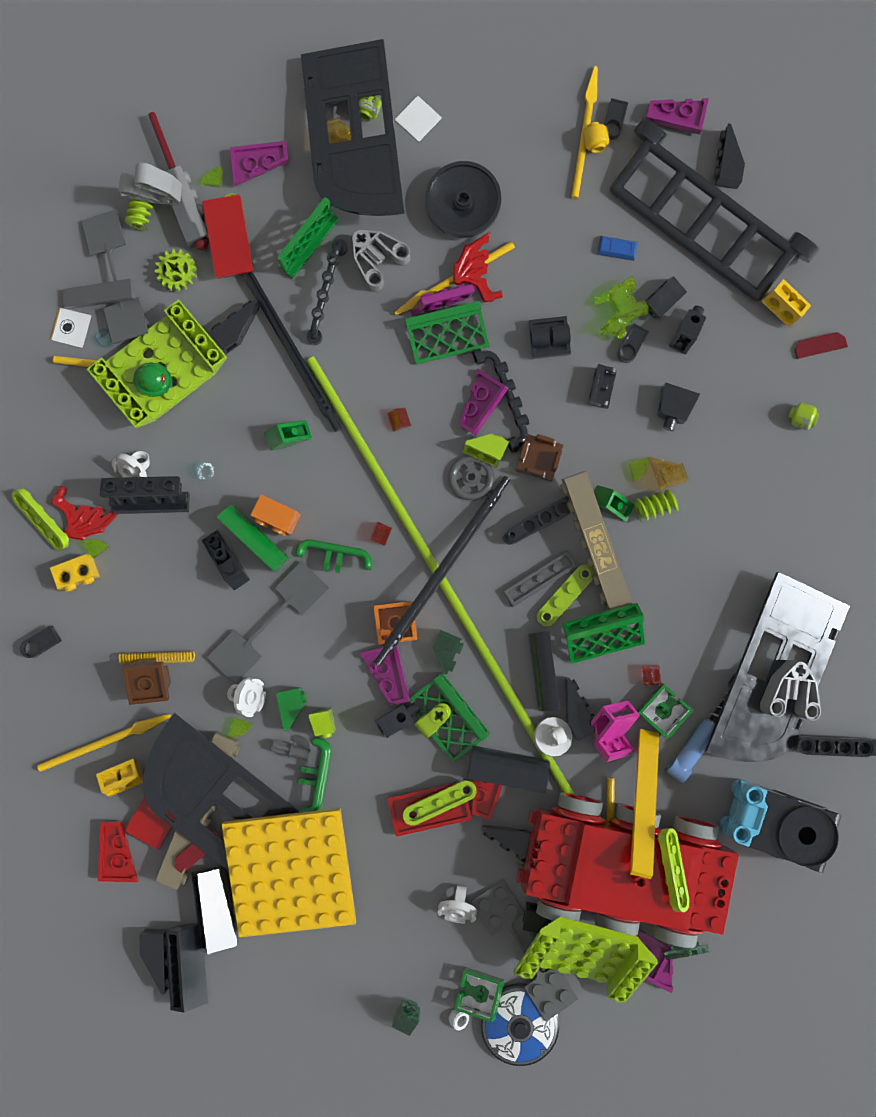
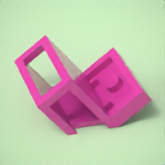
M629 701L603 706L591 721L596 734L594 746L606 762L630 756L635 752V749L624 735L640 715ZM626 708L632 713L621 716Z

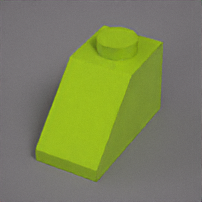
M488 434L467 440L462 453L497 468L509 441L505 440L502 436Z
M332 708L309 714L315 736H320L321 739L332 737V733L336 732Z

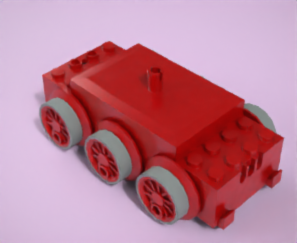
M563 792L560 793L558 805L551 807V810L536 807V811L530 810L528 823H532L533 827L524 869L518 868L516 882L521 883V887L526 895L536 897L539 900L536 911L538 915L552 921L559 917L579 921L581 910L596 912L594 922L596 926L633 936L638 935L640 922L654 924L653 937L662 942L685 948L696 947L698 934L705 933V931L724 935L739 854L716 840L719 830L717 825L698 819L675 816L673 829L678 836L689 895L688 910L686 912H675L669 901L670 896L666 884L665 869L662 863L661 847L658 842V835L661 832L659 828L661 814L656 812L653 876L651 879L630 874L634 806L618 804L616 817L610 818L609 822H607L601 816L603 802L590 797Z

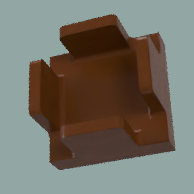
M528 434L516 471L552 482L562 455L563 444L556 443V439L547 436Z
M156 657L138 659L133 665L123 666L122 671L129 705L169 700L168 688L171 680L168 666H164L163 661L157 662Z

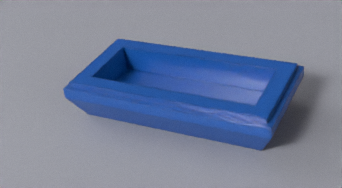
M600 236L597 254L634 261L638 242Z

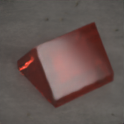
M396 408L387 413L393 432L411 426L406 408Z
M376 522L369 540L385 546L392 528Z
M659 665L642 666L644 686L661 684Z

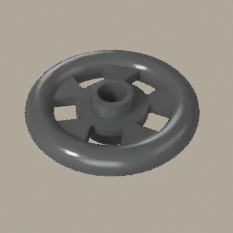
M469 455L455 461L449 471L451 489L457 496L465 500H477L489 493L494 483V472L491 465ZM474 463L482 466L480 471L472 468ZM462 465H465L468 469L461 474L458 470ZM469 474H473L475 476V479L473 481L468 479ZM481 475L487 476L485 484L480 483ZM462 478V481L465 484V486L460 488L457 484V480ZM477 486V492H469V487Z

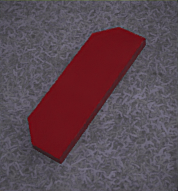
M835 332L799 341L795 348L797 359L847 348L848 345L845 336Z
M211 830L223 840V837L216 830ZM191 843L176 856L175 868L180 873L184 869L186 872L206 853Z

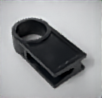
M611 98L604 125L615 124L618 126L619 132L616 134L608 132L609 140L617 139L620 136L629 102Z
M635 323L632 324L617 352L621 362L630 363L635 359L649 331ZM621 348H632L634 357L631 359L622 357Z
M48 626L23 641L20 646V652L26 658H36L62 640L55 628ZM30 641L34 642L37 646V651L33 656L28 655L25 650L27 643Z

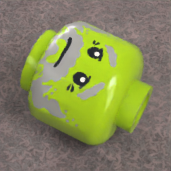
M378 95L359 99L361 120L370 121L378 116L382 105Z
M800 402L797 407H792L789 418H792L791 424L793 426L809 430L811 427H815L820 413L817 412L815 406Z

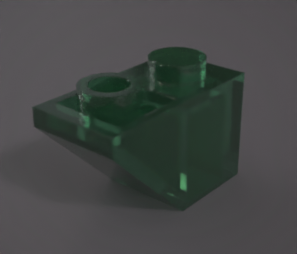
M440 630L433 649L443 673L447 675L448 671L453 672L456 661L453 659L456 653L460 654L464 643H461L462 638Z
M402 999L392 1021V1028L410 1036L419 1023L420 1007H418V1004L412 1000L406 1001Z

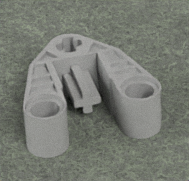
M137 163L135 174H120L119 195L151 203L180 204L182 183L173 175L146 163Z
M358 230L353 234L355 264L369 290L378 292L384 285L383 276L365 254L377 265L381 264L386 257L375 247L376 245L396 264L403 266L410 261V249L405 243L381 231ZM403 251L406 253V256L398 257L397 254ZM372 278L380 279L377 284L370 283Z
M787 660L771 676L760 702V709L763 713L780 717L786 711L787 699L796 700L795 713L798 717L815 721L820 717L821 706L817 682L806 663Z

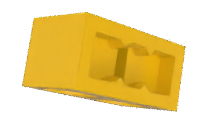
M784 279L771 289L761 301L788 327L799 320L811 306Z
M88 554L50 567L57 589L65 590V592L77 589L76 585L82 583L83 585L95 582V578L100 577L93 556ZM84 566H87L88 573L83 576L81 570ZM68 572L70 579L68 582H65L63 577Z
M134 759L96 774L101 792L108 797L142 784L144 778L141 764Z

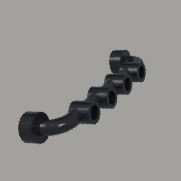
M336 239L332 243V252L327 255L328 267L322 273L323 284L322 288L317 291L318 302L317 306L312 309L313 320L311 329L307 333L308 342L312 345L320 344L323 339L318 328L320 321L324 318L323 310L325 303L329 300L328 292L330 285L334 282V270L339 265L338 256L345 255L348 249L343 239ZM332 258H336L334 262L330 261ZM327 276H331L329 280L325 279ZM322 294L326 295L325 298H320ZM317 312L321 313L320 316H315Z
M480 348L473 350L472 354L475 363L480 365L485 363V358L491 359L500 382L508 388L505 393L508 406L514 415L515 424L520 431L518 439L515 436L507 438V441H509L508 448L511 453L519 451V446L524 444L528 437L526 426L529 425V419L526 414L521 415L519 408L523 407L520 397H514L512 392L516 389L513 379L508 380L505 373L509 372L507 363L505 361L501 362L497 354L492 351H482Z

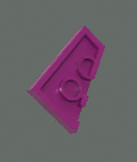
M702 98L701 101L685 99V101L675 102L674 100H652L649 103L646 118L658 125L700 135L709 98Z
M286 141L230 147L235 187L289 162Z
M461 284L452 290L446 288L438 291L436 294L426 293L422 295L411 311L412 317L419 316L425 310H428L429 313L436 311L442 304L450 306L469 299L475 292L473 284L468 286Z
M480 369L476 371L477 377L475 383L471 386V395L469 401L465 404L459 422L461 427L475 436L508 390L505 385Z
M398 645L393 652H389L380 667L375 665L373 661L383 648L361 652V657L367 663L368 669L377 680L390 706L409 702L410 697Z

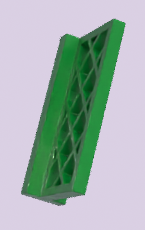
M324 197L277 257L279 261L278 268L292 279L295 278L339 222V218L333 215L330 200Z
M480 301L405 319L416 365L471 352L479 348L490 347ZM478 314L479 324L475 329L466 322L470 316ZM452 320H458L463 324L458 333L448 328ZM438 324L444 328L440 337L429 332L433 325ZM464 325L474 330L469 340L459 335ZM421 329L426 332L421 342L413 338L412 330ZM446 330L456 335L451 344L441 339ZM476 332L483 336L485 344L477 346L471 342ZM428 334L437 339L432 349L423 344ZM457 337L467 342L464 349L458 350L452 346ZM439 341L449 347L445 354L440 355L434 351ZM420 346L431 351L427 358L419 360L417 351Z
M638 603L562 623L570 663L574 664L645 644L644 615ZM636 623L633 628L628 626L630 624ZM618 628L614 633L609 631ZM623 630L629 631L625 637L620 636ZM599 633L596 638L590 636ZM634 634L639 636V639L629 640ZM605 635L610 636L606 642L601 641ZM580 638V640L577 643L572 642V640ZM615 639L620 641L617 645H611ZM586 640L591 641L588 647L582 646ZM597 644L602 646L599 650H592ZM578 649L583 651L582 654L573 656Z
M443 672L410 697L409 702H405L407 705H410L416 698L424 699V709H419L420 712H423V715L430 711L426 710L427 699L437 700L438 704L441 701L449 702L451 705L449 726H440L442 729H449L448 740L440 739L437 731L431 736L452 763L472 749L473 745L476 746L485 740L490 734ZM433 684L439 690L438 697L428 696V688ZM420 712L415 715L418 719L422 717ZM453 716L460 717L463 720V728L452 727ZM451 730L462 731L461 741L450 740ZM465 732H471L477 739L472 743L464 742ZM450 743L461 745L460 752L455 756L449 750Z

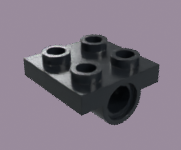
M567 316L529 320L533 359L571 355V334Z

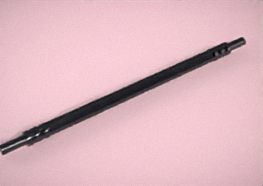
M254 273L242 274L323 416L327 417L334 431L338 432L342 428L333 414L334 410L327 401Z
M504 476L495 490H492L384 642L383 649L373 661L375 665L380 667L389 652H393L499 501L501 493L510 482L507 476Z

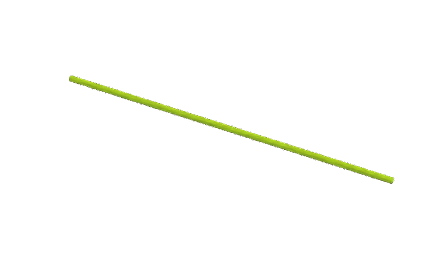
M314 356L306 361L433 574L439 565ZM445 577L439 586L534 744L533 734L536 728ZM538 750L543 759L550 761L549 771L562 793L574 794L554 758Z

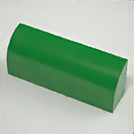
M231 505L217 516L227 528L273 571L278 572L290 559L236 506Z

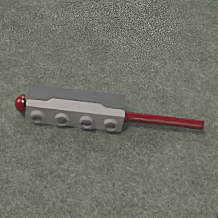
M150 112L148 114L169 168L165 172L173 175L182 183L180 204L172 205L176 218L190 249L196 247L198 250H205L209 245L207 225L202 218L205 216L202 206H198L196 203L198 196L195 189L190 188L189 183L192 181L188 171L184 172L181 166L176 167L156 113Z

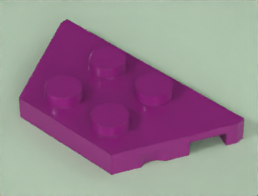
M639 929L636 936L658 962L645 979L672 993L674 949Z

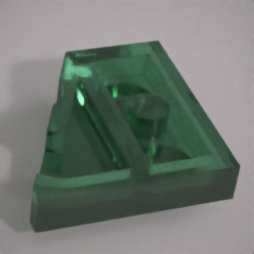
M697 942L694 948L671 946L672 951L664 953L666 960L709 953L710 951L708 944L700 945Z

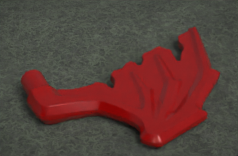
M490 232L467 246L466 244L459 260L453 263V283L456 285L461 283L473 284L485 303L503 298L501 290L492 292L487 285V279L481 278L482 275L488 272V263H485V261L489 258V250H478L483 244L489 242Z
M59 486L51 501L55 507L65 514L67 528L63 532L71 539L85 540L88 536L105 532L104 529L118 516V514H112L110 510L108 515L101 518L104 513V508L101 507L91 509V506L81 505L76 510L75 505L68 503L63 498L67 488Z

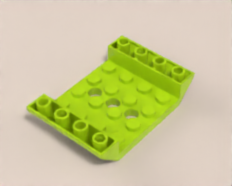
M179 299L163 310L166 316L150 327L147 334L138 336L107 361L101 357L87 368L89 373L135 428L156 421L212 378L227 359V356ZM146 350L153 351L151 358H144L143 354ZM150 362L163 364L170 372L171 377L177 379V385L171 387L162 396H147L139 392L133 382L134 373L138 367Z
M559 917L539 931L513 970V974L519 975L522 978L532 979L540 967L557 970L560 973H569L579 978L596 980L598 983H607V998L613 999L616 1002L626 1003L658 962L637 936Z

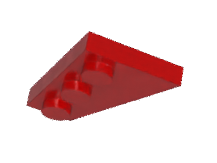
M473 780L476 786V795L472 799V814L491 821L503 785Z
M122 821L100 822L99 882L137 883L139 881Z

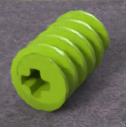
M130 198L131 202L128 203L129 209L126 211L128 216L125 217V222L137 230L147 231L148 228L143 224L150 223L145 217H151V213L147 211L153 210V206L148 204L151 202Z
M668 489L664 491V494L658 492L657 497L651 494L649 498L644 496L642 501L639 498L635 500V510L640 522H642L643 516L648 521L650 514L655 519L656 512H659L661 516H664V510L671 514L672 507L676 512L679 511L676 497Z

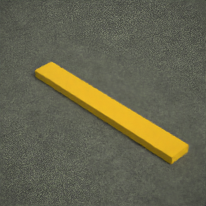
M640 729L638 733L630 874L651 879L654 861L659 733Z

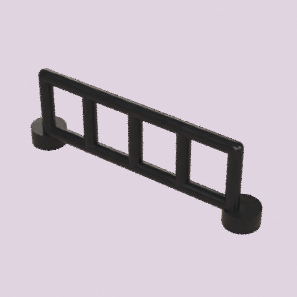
M643 117L634 129V133L643 143L612 183L610 192L752 300L760 301L795 256L806 263H810L820 250L814 242L799 232H794L789 240L785 239L661 146L667 134L651 120ZM652 153L676 171V173L649 207L625 189L624 186L647 155ZM685 179L712 198L686 233L659 214ZM720 206L747 225L721 260L694 241ZM756 233L783 252L757 287L730 268Z

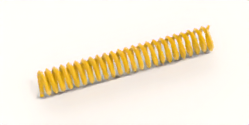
M181 651L180 653L177 652V654L176 652L174 654L171 652V661L170 652H168V661L167 652H165V661L164 652H162V655L160 652L159 654L157 652L156 654L154 652L153 654L147 652L144 654L126 653L125 655L120 653L119 663L121 665L126 663L134 664L138 659L156 657L157 662L158 658L159 662H161V656L163 663L193 662L195 652L187 651L185 653L184 651L182 653Z

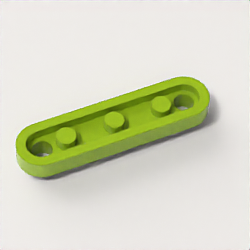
M23 488L13 491L12 500L52 547L57 551L68 547L69 538L67 534L56 525L55 521L47 515L42 506L32 498L31 494Z
M586 564L577 567L538 611L536 618L540 625L551 626L593 580L592 576L595 575L593 568H589ZM586 570L588 572L587 578L582 576V571ZM545 613H548L550 615V619L548 621L544 620L543 615Z
M470 780L458 782L407 806L403 812V819L409 825L422 823L473 799L476 795V786ZM468 786L470 792L464 793L463 788ZM415 811L417 816L412 818L409 813Z
M664 828L658 835V842L661 847L670 905L675 912H686L689 907V895L678 836L674 829Z

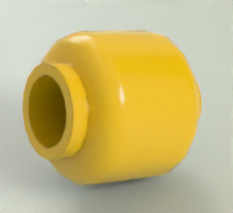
M592 122L584 130L583 137L586 149L592 153H599L606 149V146L609 144L607 127L604 124Z

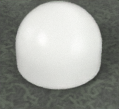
M456 1010L450 1012L449 1023L454 1029L462 1030L468 1024V1014ZM461 1016H464L463 1022L457 1023L458 1019Z

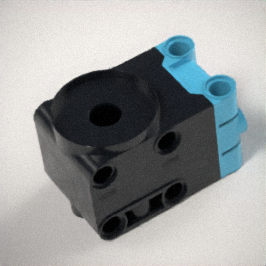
M743 779L733 781L731 790L735 798L733 799L729 816H724L719 821L722 835L732 838L739 844L765 852L776 858L788 860L813 871L823 873L827 861L834 855L838 847V826L842 815L818 804Z

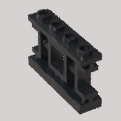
M179 476L101 479L100 496L102 498H109L112 514L189 512L190 494L189 492H182V483H180Z

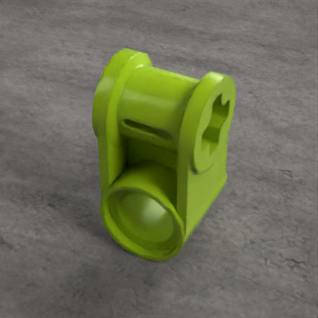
M439 703L416 721L414 725L428 739L450 717L451 708L445 703ZM442 711L444 714L439 716L438 712Z

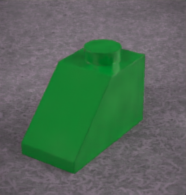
M306 420L277 424L264 432L270 451L284 449L312 438Z
M597 485L594 494L600 510L627 522L634 504L615 490Z
M301 687L276 693L283 731H288L305 707L307 696Z

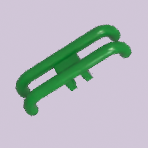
M306 539L301 541L295 550V555L300 558L305 555V551L309 548L325 550L324 571H328L330 568L333 552L337 553L335 573H340L344 554L363 558L366 570H371L373 565L371 555L366 550Z
M321 737L311 740V744L317 746L321 751L318 768L299 766V771L317 775L316 780L303 777L297 778V783L315 786L311 807L305 806L299 810V813L319 811L323 804L331 758V746L326 739H321Z

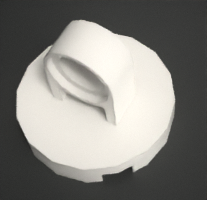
M137 451L131 456L120 453L112 460L114 472L118 471L122 477H147L145 470L150 465L149 455L144 451ZM143 458L146 461L143 463H139L137 459Z
M248 677L242 680L239 685L234 684L228 689L227 697L230 701L234 702V708L240 715L253 717L256 711L259 712L265 703L266 692L263 691L262 685L264 686V683L261 680Z
M552 717L545 718L537 724L533 739L536 748L540 752L551 757L560 756L569 749L572 742V732L565 721Z
M457 885L454 900H446L439 903L438 915L441 916L443 914L445 915V920L454 923L465 924L466 920H470L471 923L476 921L477 909L465 903L467 887Z

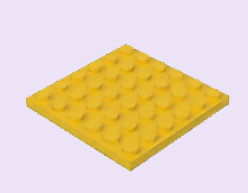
M341 808L224 821L222 823L239 937L356 924Z

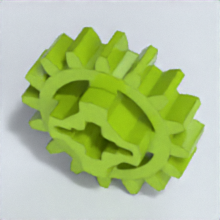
M172 249V254L165 251V257L159 256L161 262L155 263L159 268L155 270V273L159 275L157 280L162 282L164 288L168 286V289L173 291L175 287L180 292L181 287L187 289L186 284L193 285L191 279L197 278L193 272L198 270L194 266V259H190L189 253L184 255L181 249L178 253L175 249ZM171 267H173L174 269L179 270V271L181 272V274H180L179 272L173 271V269H172Z

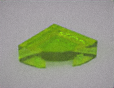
M213 168V170L204 175L201 181L202 186L221 188L223 168Z
M648 458L629 463L633 481L639 480L646 473L649 466Z
M88 539L82 542L92 558H96L110 548L107 543L98 539Z
M233 718L228 737L244 735L250 730L253 723Z

